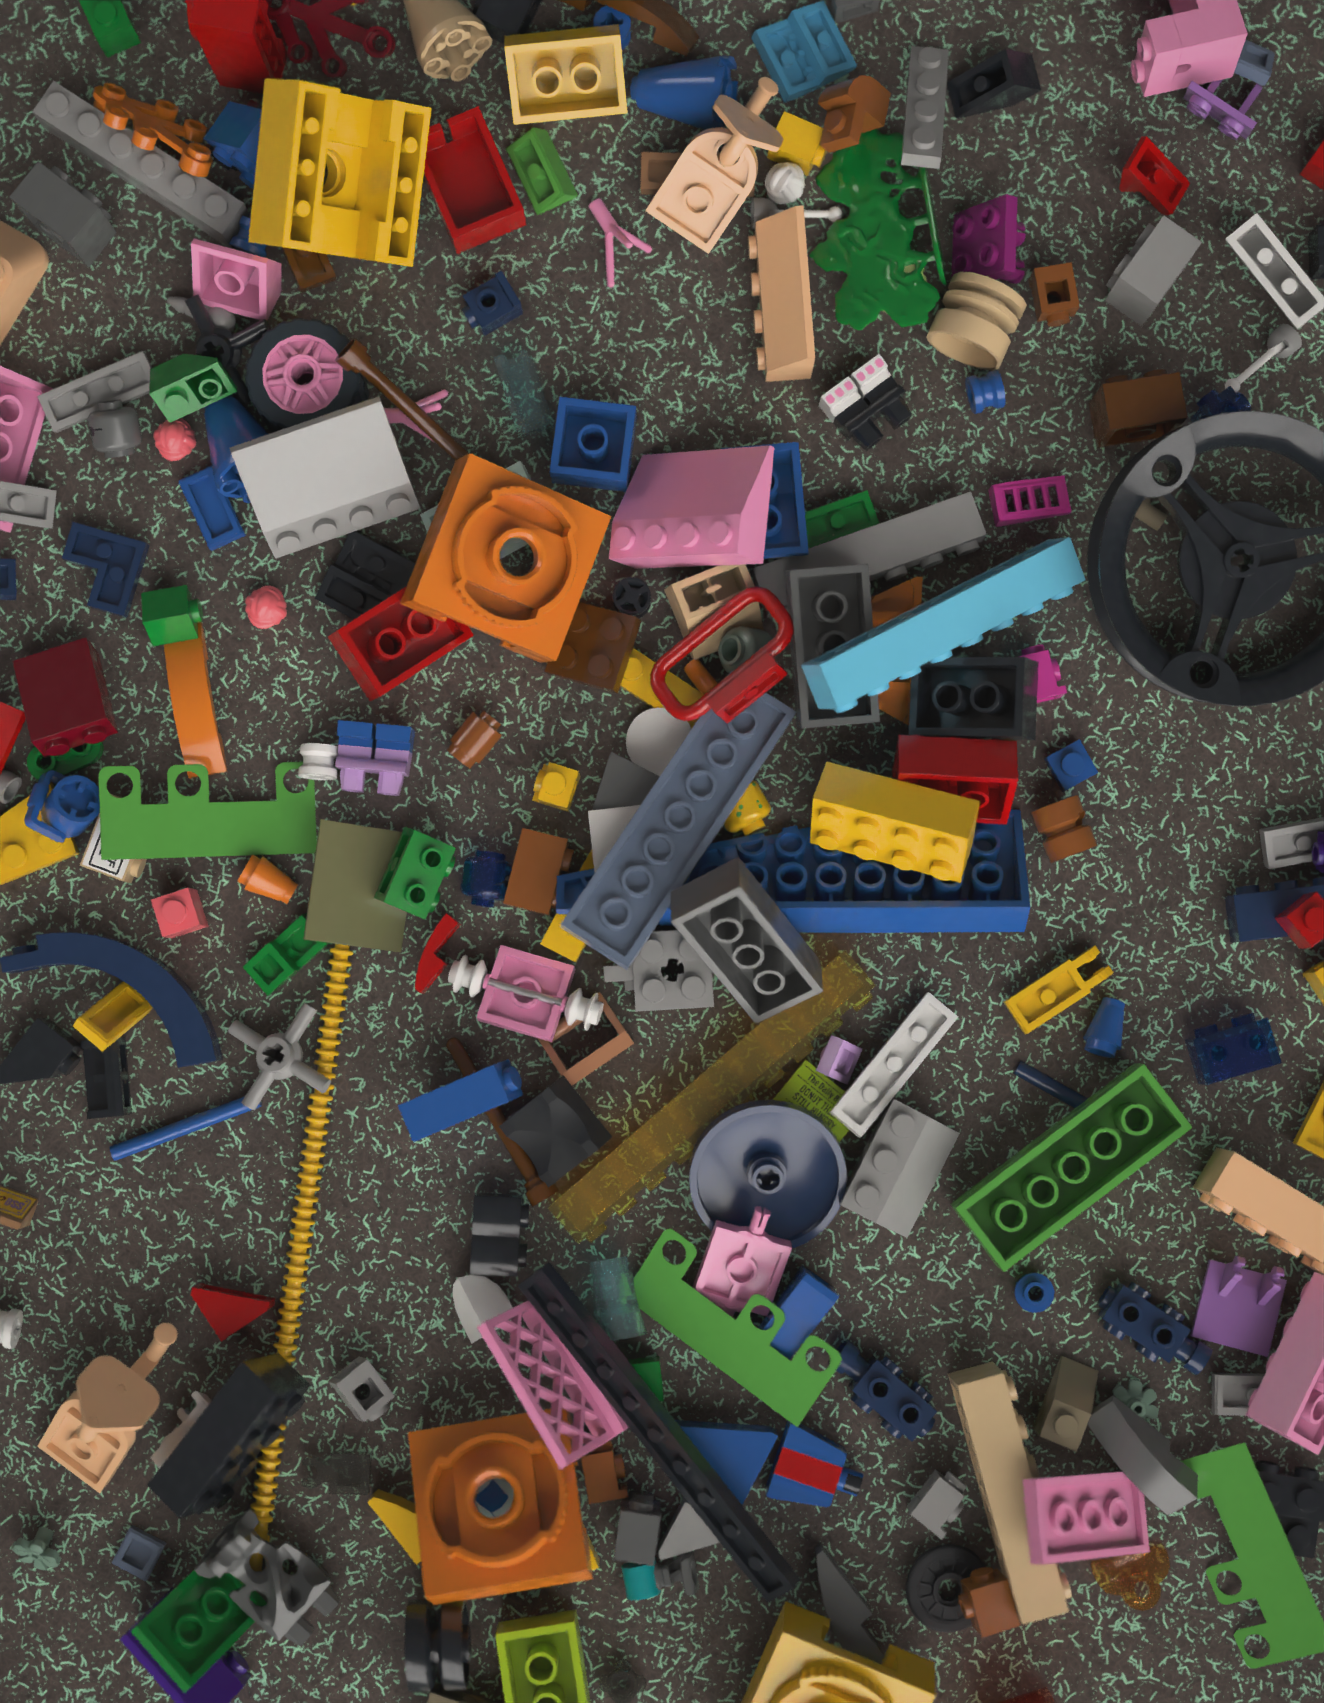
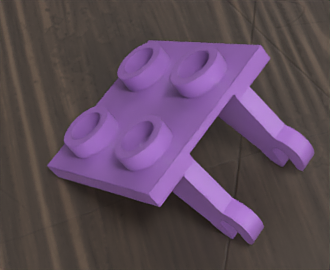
M1223 80L1211 82L1207 89L1191 81L1183 98L1189 102L1186 108L1201 119L1205 120L1209 115L1220 122L1218 129L1234 140H1237L1239 136L1247 139L1257 122L1245 114L1263 87L1256 83L1244 103L1237 110L1214 95V92Z
M1235 1256L1233 1262L1227 1264L1209 1259L1190 1336L1268 1357L1287 1280L1280 1278V1276L1284 1277V1268L1274 1266L1270 1273L1263 1274L1241 1268L1246 1265V1260L1243 1257Z

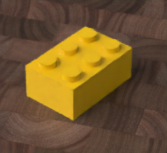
M619 24L505 36L504 48L514 125L627 113Z

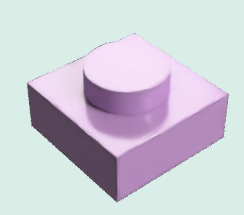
M831 1035L828 1044L821 1052L820 1062L816 1071L844 1084H848L862 1048Z

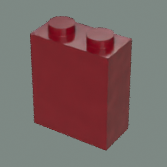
M87 637L12 661L30 739L44 757L63 755L70 748L86 743H99L104 741L107 736L118 733L100 657Z

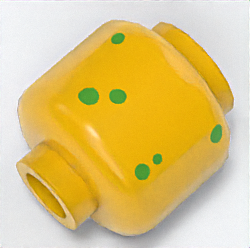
M752 780L725 821L724 826L727 831L736 833L742 830L744 835L748 836L766 826L763 819L771 812V806L757 781Z

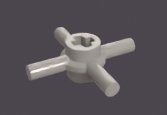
M304 1002L285 1033H274L266 1038L238 1020L231 1024L228 1033L257 1051L256 1062L261 1071L241 1102L242 1104L255 1111L274 1079L284 1080L293 1075L319 1092H326L331 1084V1080L302 1062L303 1051L298 1042L318 1010ZM278 1050L281 1051L280 1053L284 1054V1058L281 1061V1063L278 1062L279 1060L275 1058V1054Z

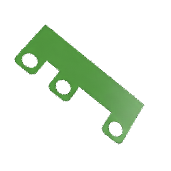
M283 762L275 770L276 801L209 802L207 768L201 764L173 765L167 772L168 804H141L139 770L134 766L104 767L99 772L101 860L315 853L317 837L314 780L308 779V786L301 793L289 792L283 783L284 776L291 769H299L303 762ZM190 771L197 774L200 778L201 787L195 795L184 796L177 791L175 781L182 772ZM123 773L130 777L133 788L128 796L116 798L108 792L107 781L113 774Z
M664 1230L626 1290L624 1297L798 1427L840 1365V1353L818 1336L811 1335L805 1339L792 1361H790L770 1346V1343L785 1322L784 1312L764 1296L754 1294L735 1320L682 1280L696 1257V1247L675 1230ZM676 1240L684 1246L686 1258L682 1263L671 1264L664 1258L662 1249L667 1241ZM763 1305L772 1311L774 1324L771 1328L761 1330L753 1325L750 1313L755 1306ZM821 1347L827 1351L830 1356V1365L826 1370L815 1371L809 1367L806 1362V1353L810 1348Z
M1245 1442L1181 1460V1462L1198 1474L1197 1499L1211 1495L1238 1556L1236 1560L1213 1565L1206 1570L1207 1577L1218 1602L1228 1605L1256 1598L1267 1622L1239 1629L1234 1633V1638L1246 1665L1250 1668H1259L1324 1652V1621ZM1222 1571L1236 1573L1242 1582L1240 1592L1235 1595L1223 1593L1216 1583L1218 1574ZM1252 1634L1264 1637L1270 1646L1269 1654L1262 1659L1250 1656L1244 1647L1246 1637Z

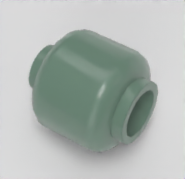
M746 626L733 627L727 631L718 648L722 667L727 673L734 671L773 638L769 633L761 629Z

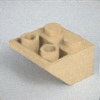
M746 564L719 565L673 583L664 591L684 638L738 592L747 587H754ZM752 602L691 651L692 660H697L717 652L722 638L733 627L746 626L764 631L759 602Z

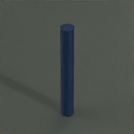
M1021 1060L1013 1073L1073 1108L1078 1107L1088 1099Z

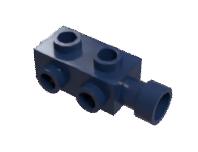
M1132 1281L1128 1287L1119 1282L1116 1288L1109 1285L1097 1302V1305L1102 1308L1098 1315L1105 1320L1102 1328L1120 1340H1123L1125 1335H1128L1139 1344L1135 1350L1156 1363L1159 1357L1168 1363L1175 1357L1182 1362L1181 1366L1194 1375H1198L1203 1370L1213 1350L1200 1340L1194 1342L1187 1337L1191 1330L1181 1324L1185 1316L1167 1304H1164L1160 1310L1148 1302L1152 1294ZM1128 1306H1134L1137 1311L1136 1316L1132 1320H1126L1123 1316V1311ZM1164 1328L1168 1329L1170 1336L1167 1341L1159 1342L1157 1340L1158 1331Z
M848 1339L836 1349L841 1355V1363L836 1371L839 1374L845 1373L852 1379L848 1386L854 1394L850 1399L863 1411L869 1414L874 1409L884 1418L881 1425L898 1440L904 1435L913 1442L917 1436L922 1438L931 1430L936 1421L933 1416L937 1413V1410L929 1403L933 1396L915 1381L911 1387L899 1378L904 1371L887 1356L881 1361L874 1355L869 1361L865 1360L859 1354L860 1349ZM877 1382L886 1383V1389L881 1395L873 1393V1386ZM909 1407L915 1408L916 1415L913 1419L905 1420L903 1418L905 1409Z

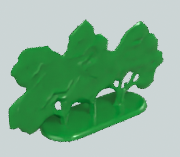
M878 129L861 133L859 144L835 151L831 162L824 165L815 178L816 184L827 198L848 206L850 214L846 219L833 222L827 231V240L820 242L809 256L826 272L832 270L843 271L848 275L841 289L835 294V317L839 323L843 325L849 324L853 329L859 331L874 322L879 312L883 310L901 327L927 323L929 319L928 312L935 308L936 303L941 298L938 290L930 283L924 281L921 274L928 262L936 261L939 279L942 284H947L928 171L925 167H919L920 171L918 174L912 176L901 167L903 135L899 132L882 134ZM893 159L896 166L890 167L886 165V161ZM882 171L897 174L895 179H901L902 183H886L881 180L880 174ZM920 188L923 190L927 214L913 218H906L900 214L898 201L906 189ZM891 189H899V193L896 196L889 197ZM928 223L933 251L924 253L911 250L910 243L914 235L913 230L916 226ZM915 264V270L909 273L904 272L905 266Z

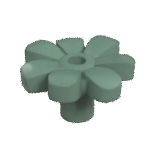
M1131 1379L1128 1382V1390L1120 1384L1112 1390L1113 1395L1146 1422V1417L1151 1419L1157 1418L1159 1409L1150 1404L1157 1399V1395L1152 1388H1146L1142 1391V1383L1139 1380Z
M39 1527L34 1540L28 1541L24 1538H18L11 1547L15 1554L20 1555L19 1561L23 1563H32L34 1561V1567L46 1571L48 1566L55 1568L59 1566L62 1559L56 1550L50 1549L49 1543L54 1532L46 1527Z

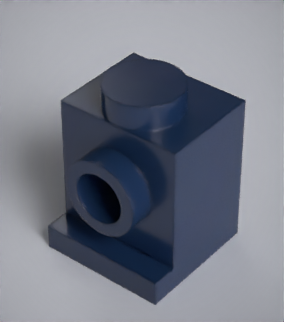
M502 270L496 273L494 278L463 295L466 306L461 308V311L471 329L478 326L483 336L523 314L521 302ZM490 298L496 300L492 307H484L482 305L483 302Z

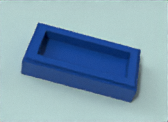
M212 465L178 480L211 551L246 536L229 497H225L217 490Z

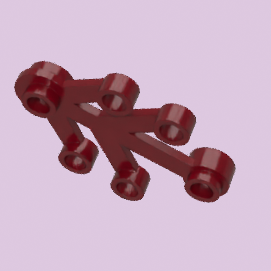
M267 0L269 5L267 10L270 20L277 22L287 44V56L290 61L304 65L312 58L310 45L300 40L291 17L294 16L305 21L322 59V71L330 78L338 79L343 77L346 73L347 65L345 60L336 54L326 30L363 44L366 53L377 59H386L395 50V37L388 29L381 26L365 29L331 15L353 3L363 5L369 0H321L311 6L296 0H283L279 8H274L272 0ZM384 36L387 40V46L384 50L378 51L375 45L376 40ZM302 45L305 49V55L302 59L297 60L294 51L297 46ZM336 59L340 67L338 72L332 74L329 71V63Z

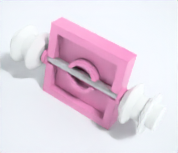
M500 945L491 974L487 973L484 960H480L474 966L469 964L467 955H463L460 961L455 960L449 972L448 982L453 984V992L455 993L463 986L469 988L470 997H474L482 989H485L476 1016L478 1021L548 1042L553 1041L562 1012L565 1013L564 1015L569 1026L576 1020H580L584 1023V1029L588 1031L591 1024L598 1025L603 1011V1003L598 1001V993H595L588 999L583 997L582 989L578 988L567 997L576 970L573 965Z

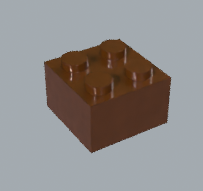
M1166 369L1149 371L1143 374V378L1129 380L1127 375L1108 378L1089 403L1096 448L1154 440L1167 432L1179 428L1188 418L1180 372L1167 374Z

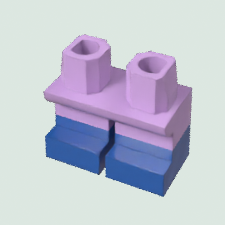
M338 720V756L336 757L335 767L341 770V789L346 792L364 793L365 773L379 774L378 794L399 796L404 776L409 777L415 730L410 726L376 724L375 726L373 723Z

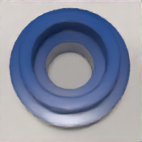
M1027 1273L1015 1285V1299L1028 1312H1042L1053 1302L1054 1287L1046 1276L1040 1273ZM1033 1286H1039L1042 1291L1040 1298L1037 1300H1031L1028 1296V1291Z

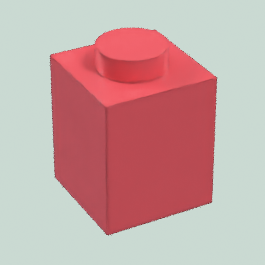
M185 888L151 899L162 937L175 938L208 927L196 889Z

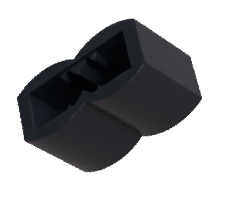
M475 1193L470 1275L517 1277L519 1267H526L528 1244L520 1243L521 1228H528L530 1205L522 1204L523 1195Z

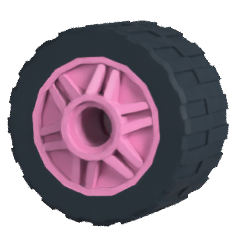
M295 318L292 321H283L277 324L273 329H268L262 335L263 337L254 344L251 349L250 358L247 359L245 383L249 390L248 395L272 432H277L369 399L368 380L360 373L355 374L351 370L347 372L335 361L338 354L350 340L345 334H341L336 327L331 324H325L321 320Z

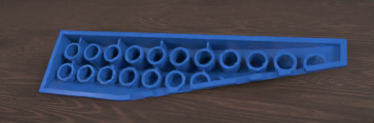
M1021 810L1010 811L1007 825L976 823L973 844L961 883L950 880H938L932 875L913 870H901L894 865L875 860H863L856 855L838 850L823 849L819 845L810 843L811 827L798 829L797 825L782 828L781 833L769 836L758 833L711 843L685 882L686 884L739 857L798 933L1025 932L1030 911ZM594 868L557 876V914H568L595 874ZM671 905L658 925L674 926L671 922Z

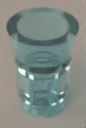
M627 1256L590 1262L591 1274L594 1277L589 1279L594 1319L613 1341L648 1334L640 1312L632 1271L628 1272Z

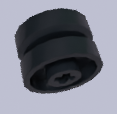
M428 1599L409 1600L405 1616V1671L409 1692L432 1691L437 1677V1665H439L441 1684L445 1690H467L472 1650L467 1601L441 1604L437 1625L435 1607Z

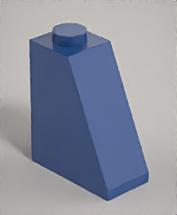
M509 1059L402 1103L398 1107L411 1139L415 1142L524 1095L521 1090L522 1081L517 1069L511 1066Z
M803 1265L775 1303L784 1312L785 1322L770 1343V1346L789 1360L839 1298L833 1286ZM771 1310L758 1329L767 1330L773 1326L774 1315Z
M675 1420L743 1505L778 1437L777 1430L771 1426Z

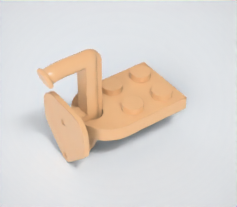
M761 77L758 80V87L745 107L731 97L719 95L713 105V109L728 128H709L694 136L645 210L708 254L754 186L758 174V159L752 146L777 152L782 145V135L772 125L759 117L771 97L778 93L777 84L768 77ZM724 144L721 152L719 153V147Z
M170 1323L159 1324L154 1330V1338L150 1345L131 1368L111 1356L95 1358L77 1378V1390L61 1405L37 1446L98 1493H101L131 1449L136 1439V1430L145 1425L159 1406L160 1398L157 1390L145 1379L158 1365L168 1347L176 1341L178 1332L175 1326Z

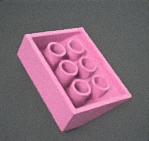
M769 445L642 455L612 521L609 559L636 569L763 564L774 447Z

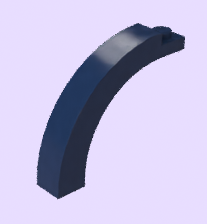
M56 932L36 935L37 951L35 945H26L12 948V955L0 957L2 973L13 974L60 965H82L109 973L129 984L154 1008L168 1031L178 1068L223 1060L213 1024L197 996L172 969L144 950L108 937Z

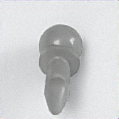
M169 297L167 299V302L175 310L193 318L185 303L186 298ZM204 305L215 327L233 331L235 327V316L233 313L220 307L212 308Z

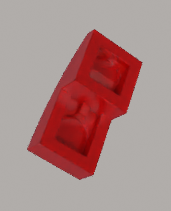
M447 913L431 934L418 965L414 989L421 994H425L448 966V963L437 954L461 926L456 919Z

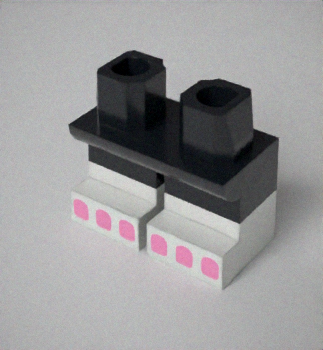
M880 354L853 372L851 378L848 376L823 394L819 402V407L848 441L853 437L865 451L871 449L883 438V434L873 423L876 419L883 415L895 430L906 423L912 415L903 399L905 389L896 383L887 370L888 365Z

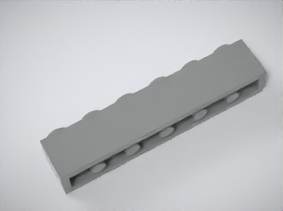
M55 81L52 82L32 111L45 130L229 248L232 247L229 244L232 237L238 235L240 230L238 223L241 216L251 218L242 201L206 178L186 173L179 167L178 160L155 146L153 150L137 147L131 141L133 131L127 127L124 130H117L107 126L103 122L105 113Z
M970 491L809 548L808 555L784 557L755 567L752 570V578L755 586L769 589L788 610L785 571L868 564L870 581L884 577L886 582L907 575L906 569L920 564L922 569H926L940 564L944 561L942 556L955 551L958 556L972 553L980 548L978 543L983 541L987 533ZM762 604L766 617H771V614Z

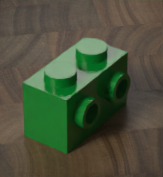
M404 827L374 898L426 919L427 914L432 913L439 902L440 892H438L443 877H448L454 867L455 856L453 854L456 848L414 829Z

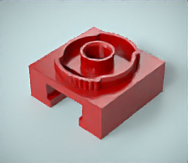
M184 0L187 3L190 33L193 39L200 43L220 86L263 94L265 79L283 78L287 51L282 39L276 37L268 17L267 10L269 5L267 0Z

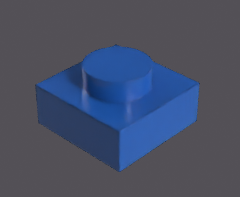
M1080 739L1044 758L1062 792L1098 773Z

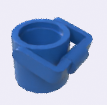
M54 770L42 774L38 783L34 784L27 802L28 810L24 819L26 826L60 843L64 842L65 838L77 837L85 832L100 812L98 786L84 776H64ZM50 782L55 783L56 786L47 796ZM39 811H41L42 821L37 819Z

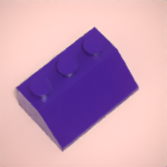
M172 1587L135 1621L120 1638V1641L175 1703H229L251 1677L247 1671L249 1669L248 1663L237 1651L230 1652L227 1650L184 1693L131 1633V1630L174 1589Z

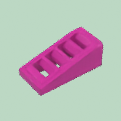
M1064 475L991 485L988 490L995 527L1067 515L1072 512ZM1053 486L1056 488L1059 506L1054 507L1051 505L1048 487ZM1036 489L1041 490L1044 508H1037L1034 493ZM1026 491L1029 510H1023L1020 492ZM1012 494L1014 512L1008 511L1005 495Z

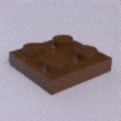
M579 602L557 661L547 662L544 672L554 677L618 694L641 620L635 616Z

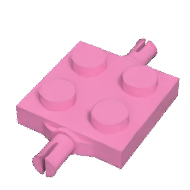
M760 1206L755 1207L748 1227H740L716 1220L693 1284L695 1290L718 1305L731 1317L734 1316L735 1312H741L754 1294H760L773 1302L792 1250L791 1241L771 1236L764 1231L771 1212L766 1208H763L762 1211ZM758 1305L751 1312L768 1316L770 1309L766 1306Z

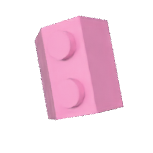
M193 239L191 243L193 296L199 294L203 304L212 308L220 307L231 313L260 321L263 319L268 320L281 294V263Z

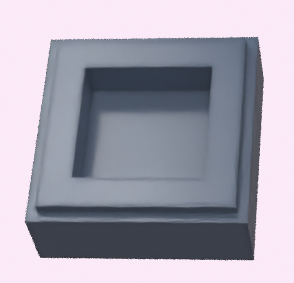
M1245 40L1234 73L1265 86L1271 76L1275 53Z
M132 1525L124 1537L112 1564L147 1581L167 1543Z

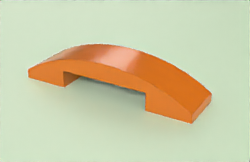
M198 622L197 639L164 644L165 661L173 714L185 765L201 764L207 768L208 775L227 772L222 736L218 732L206 662L208 654L202 622ZM187 771L188 778L198 777L197 774Z

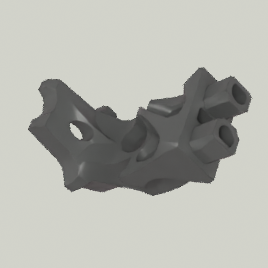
M248 1508L243 1514L233 1518L216 1535L207 1547L200 1562L194 1568V1571L206 1578L216 1575L220 1578L223 1573L235 1576L244 1584L238 1590L233 1589L229 1597L277 1641H280L285 1636L293 1643L302 1646L315 1630L314 1626L302 1615L313 1605L326 1617L340 1603L339 1596L330 1585L329 1573L305 1552L287 1541H284L279 1546H275L261 1538L254 1530L259 1523L256 1513ZM260 1553L264 1556L266 1567L262 1571H254L250 1567L249 1562L252 1554ZM287 1558L293 1559L298 1566V1571L292 1575L284 1572L282 1568L283 1561ZM252 1591H259L265 1594L268 1599L267 1604L264 1606L255 1605L250 1600V1593Z

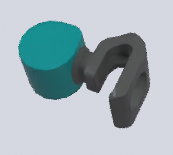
M693 1551L683 1553L677 1559L670 1560L664 1565H659L655 1557L654 1566L632 1562L624 1563L621 1566L626 1598L628 1600H643L660 1594L662 1587H672L678 1581L683 1583L684 1592L688 1596L695 1595L699 1589Z

